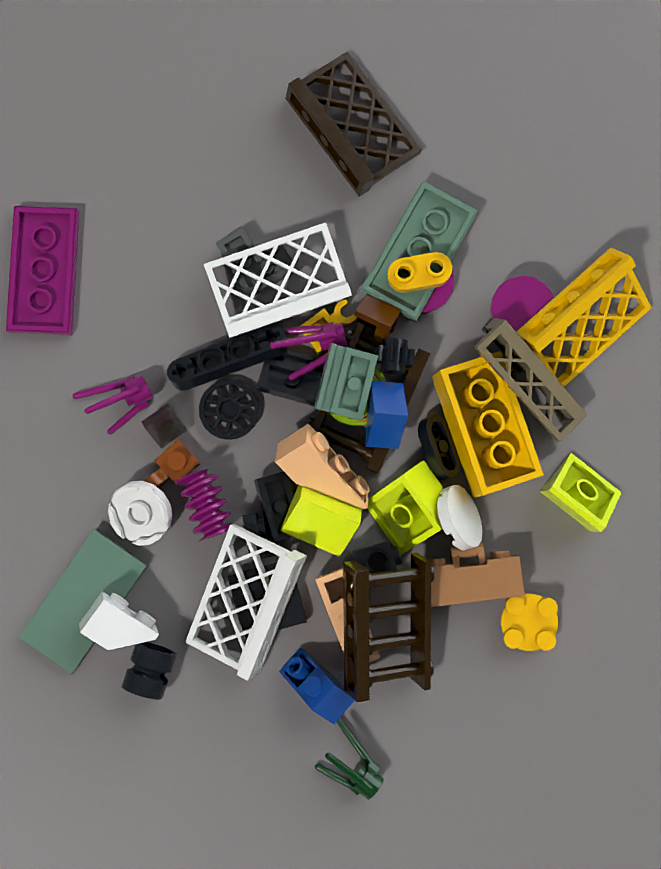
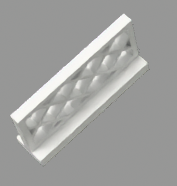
M326 222L204 264L229 338L352 296ZM322 232L326 244L321 256L303 247L308 236ZM303 238L301 245H298L293 242L295 240ZM287 244L298 250L290 266L273 258L278 246ZM273 248L270 256L262 253L263 251ZM327 250L330 255L331 261L324 258ZM301 252L318 260L311 276L293 268ZM256 254L267 260L260 277L243 269L249 256ZM242 259L239 266L231 263ZM271 262L288 270L280 287L263 279ZM321 262L334 267L338 280L325 284L314 278ZM227 265L237 270L230 286L227 287L216 281L212 269ZM240 272L257 280L250 297L233 290ZM291 272L309 280L302 293L295 295L283 289ZM261 282L278 290L273 303L264 305L253 299ZM312 282L319 285V287L308 290ZM219 287L227 291L224 299L222 298ZM281 292L284 293V294H286V295H288V296H290V297H287V298L278 300V299H279V296H280V294H281ZM230 293L248 301L243 312L229 317L225 307ZM251 303L259 306L258 308L248 311V308Z
M236 524L230 525L185 642L237 669V675L249 681L260 673L307 555L297 550L291 552ZM236 535L246 540L251 553L237 558L233 547ZM265 551L280 556L275 569L268 572L265 571L259 555ZM253 557L259 575L246 580L239 561ZM232 564L239 583L226 587L221 574L224 567ZM273 574L271 580L269 581L268 575ZM261 579L266 592L263 599L254 602L247 583ZM241 586L247 605L234 609L228 591ZM221 594L227 612L215 616L210 602L213 596ZM261 604L259 610H257L256 605ZM249 608L254 623L252 628L243 631L236 613ZM229 616L235 634L223 638L217 620ZM207 623L210 624L216 641L207 643L197 637L201 626ZM238 638L242 648L239 659L229 654L225 644L226 641Z

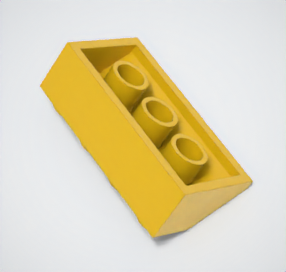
M501 351L492 353L493 357L503 358ZM483 357L439 370L432 376L473 498L544 475L517 396ZM499 362V364L504 368L505 362Z

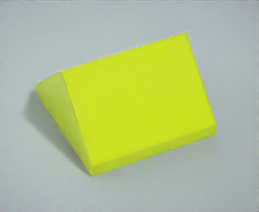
M572 453L565 458L540 490L543 495L590 532H602L606 528L622 493Z
M298 485L280 532L339 557L360 526L362 509Z

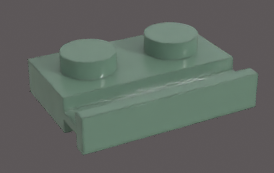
M331 343L314 409L362 421L378 355Z

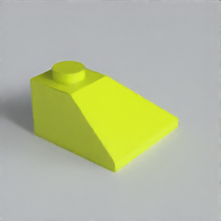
M424 460L368 499V511L393 546H397L400 555L442 530L438 517L437 501L438 497L442 496L440 492L443 487Z

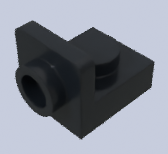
M257 513L242 515L246 530L262 538L267 537L264 518L258 519ZM281 541L273 542L282 547ZM269 551L259 554L261 559L277 556Z

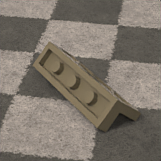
M494 318L485 326L489 332L474 348L556 441L561 442L587 416V413L511 325L504 319ZM496 339L505 350V358L493 357L486 347ZM499 362H505L504 368L499 364ZM512 362H516L525 372L526 381H514L511 377ZM520 386H525V392L521 389ZM532 386H537L545 395L546 405L535 404L531 400ZM540 409H546L545 415ZM553 409H557L568 420L559 430L552 424Z

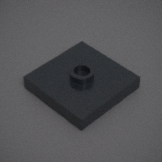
M277 562L265 565V571L268 572L275 569ZM257 568L243 571L246 580L259 575ZM236 574L227 576L230 586L239 583ZM273 574L268 575L269 581L271 580ZM261 579L247 583L254 602L263 599L266 591ZM297 582L277 630L307 622ZM241 586L231 589L235 607L239 608L247 605ZM261 604L256 605L257 610H259ZM249 608L237 612L242 630L252 628L254 620Z

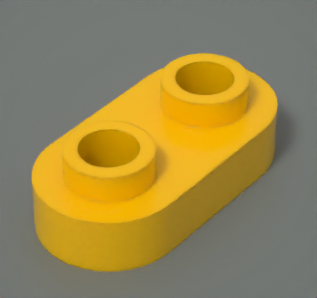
M439 252L400 258L390 265L387 280L390 287L400 293L440 287L450 279L452 263L446 255ZM435 263L439 264L442 267V271L434 273L431 271L430 266ZM406 269L409 271L410 276L403 279L399 277L398 272Z

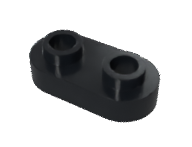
M438 415L422 419L418 425V437L430 470L440 480L456 476L460 471L461 463L448 424Z

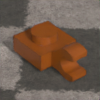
M178 439L154 460L161 468L152 473L144 482L154 484L157 488H160L171 479L178 485L177 479L189 475L201 463Z

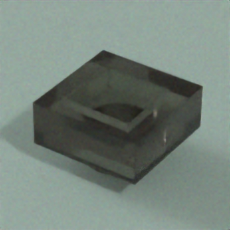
M168 403L141 421L144 428L161 449L188 431Z

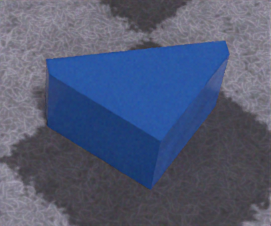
M372 381L368 396L365 447L399 449L408 418L403 383Z

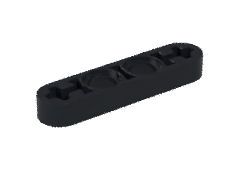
M276 324L266 325L172 361L167 368V377L176 389L182 391L189 390L280 356L288 347L272 349L270 348V338L276 337V342L288 338L281 326ZM259 342L260 350L257 349L255 343ZM249 346L251 348L247 356L242 358L235 356L236 351L240 347ZM213 357L220 358L221 361L217 367L213 369L205 368L206 362ZM195 365H198V367H199V369L201 370V372H199V373L196 372L197 369H196ZM186 370L185 377L179 378L181 377V372Z

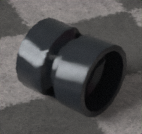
M150 642L135 644L130 659L134 666L127 669L121 687L141 697L155 700L162 699L168 683L165 674L172 671L177 653L169 648Z

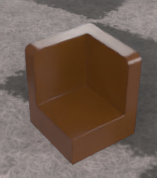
M366 294L356 308L354 315L358 317L357 321L376 330L370 346L378 347V345H383L384 338H391L402 309Z

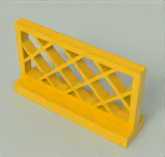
M610 247L517 331V334L555 377L558 362H567L565 372L558 378L556 377L563 387L652 308L632 270L636 266L632 256ZM625 277L622 292L614 291L615 284ZM602 297L599 312L590 313L591 306ZM612 297L620 298L616 313H608ZM636 298L639 305L629 314H625L629 299ZM578 319L575 334H566L567 328ZM588 319H596L593 334H584ZM606 319H614L612 330L606 335H602ZM555 340L551 355H543L541 351ZM564 340L573 341L569 356L560 355ZM582 341H591L589 350L583 356H578Z

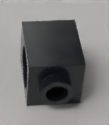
M389 541L351 551L353 561L359 562L370 573L397 570L396 566L402 565L397 546L391 547ZM374 552H382L386 557V564L380 570H373L368 565V558Z

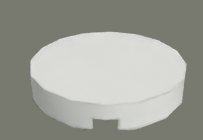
M133 481L120 487L113 494L108 507L110 524L121 538H127L133 541L132 544L138 546L150 545L158 541L171 526L172 510L169 500L164 492L148 482Z
M452 485L442 489L440 492L442 496L438 497L437 510L443 531L446 535L452 534L455 541H452V544L462 551L479 546L482 541L483 530L481 518L473 499L459 485Z

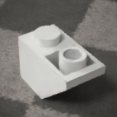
M101 592L79 623L81 634L107 650L153 641L159 635L157 627L154 625L156 620L142 610L138 613L132 611L127 607L129 603L115 593L109 596Z

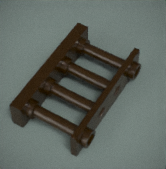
M358 323L356 330L349 329L346 335L348 348L374 354L375 347L370 346L372 341L361 337L365 325ZM419 348L415 354L414 365H411L410 368L406 367L405 370L407 375L404 379L403 387L407 406L430 356L429 352ZM320 410L317 418L310 417L308 424L316 432L322 433L327 441L364 456L363 460L368 462L366 469L376 474L379 473L389 448L365 447L364 442L323 425L328 413L326 411Z
M411 553V568L370 573L366 567L356 560L343 562L344 690L356 702L370 700V687H372L373 683L410 677L422 689H431V677L434 673L431 660V582L434 580V569L431 561L418 553ZM411 582V600L370 606L369 591L372 590V587ZM410 614V632L370 638L369 623L373 619ZM410 646V663L370 670L369 656L372 655L373 651Z

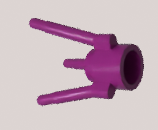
M342 322L286 328V334H317L270 343V348L272 349L315 341L320 342L322 351L328 350L331 343L348 347ZM327 353L288 376L289 380H294L325 363Z
M133 375L122 381L74 393L72 397L79 399L121 388L120 393L97 402L84 410L86 414H90L125 399L128 406L135 404L130 411L108 429L107 433L113 434L138 412L148 408L147 401L152 399L153 395L143 376L135 378Z

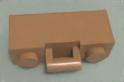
M481 542L479 546L464 551L455 546H450L451 563H446L445 558L428 559L431 561L434 569V580L431 582V607L525 596L520 556H510V550L490 552L491 558L485 559L484 546ZM477 556V564L460 566L459 558Z

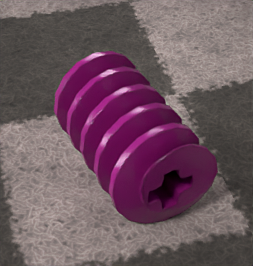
M209 469L201 470L176 480L178 485L188 486L180 494L181 497L192 498L185 504V509L196 510L189 517V521L200 522L193 529V534H204V537L199 541L226 533L230 525L234 524L224 523L223 521L231 513L230 511H220L219 508L227 501L226 499L215 497L223 489L222 486L211 485L218 478V474H208L207 471Z

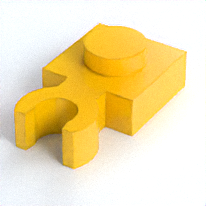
M344 299L337 303L334 313L331 315L324 308L301 326L324 325L332 322L333 324L342 322V325L349 326L355 323L358 317L354 314L350 317H343L341 315V310L348 305V301ZM306 333V334H303V335L306 336V335L317 334V333ZM319 341L309 342L317 354L322 352Z

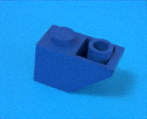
M301 647L279 671L311 710L332 724H335L355 701L344 690V686Z

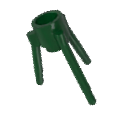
M340 717L337 720V724L363 759L366 766L359 764L352 770L331 753H326L325 758L348 775L349 779L321 764H316L315 769L346 786L356 795L360 793L369 800L378 792L384 781V778L377 773L380 766L369 757Z

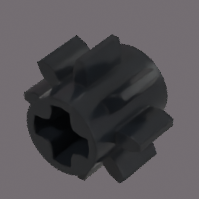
M384 338L383 345H378V347L374 348V355H378L376 364H381V372L384 374L404 375L406 367L410 368L411 365H414L415 349H408V341L405 339Z

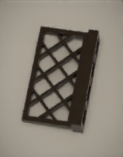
M348 51L301 80L298 77L288 83L285 99L359 197L368 192L373 184L421 153L422 149ZM345 64L353 74L352 82L334 78L335 70ZM315 82L329 85L327 97L314 95L309 86ZM332 86L350 89L349 101L332 99ZM354 90L366 92L371 98L370 106L352 103ZM329 106L347 109L346 121L333 120L328 114ZM351 110L368 113L367 126L349 123ZM373 115L385 117L390 123L389 131L372 128ZM348 131L366 134L364 147L352 145L347 139ZM370 135L387 138L386 151L368 148ZM392 139L403 141L410 151L404 155L391 153ZM367 155L383 158V168L373 174L366 164Z

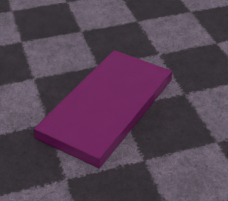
M14 206L6 320L7 332L72 335L80 212L77 208Z

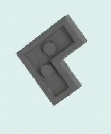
M243 227L215 242L223 257L255 247ZM284 244L278 246L273 258L290 266L296 253L291 246ZM273 248L263 251L262 253L270 256ZM256 254L249 256L243 269L260 277L267 260ZM299 258L293 267L298 271L303 268ZM242 259L231 263L239 266ZM271 262L263 279L276 284L285 278L288 270ZM229 267L235 276L237 270ZM240 272L237 281L245 295L250 297L257 280ZM261 282L255 295L268 289L270 286Z

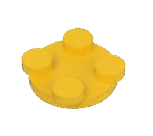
M525 593V596L507 598L500 618L505 645L511 649L518 648L524 651H536L539 649L549 651L553 649L556 645L555 635L558 629V605L556 601L552 598H544L533 593Z

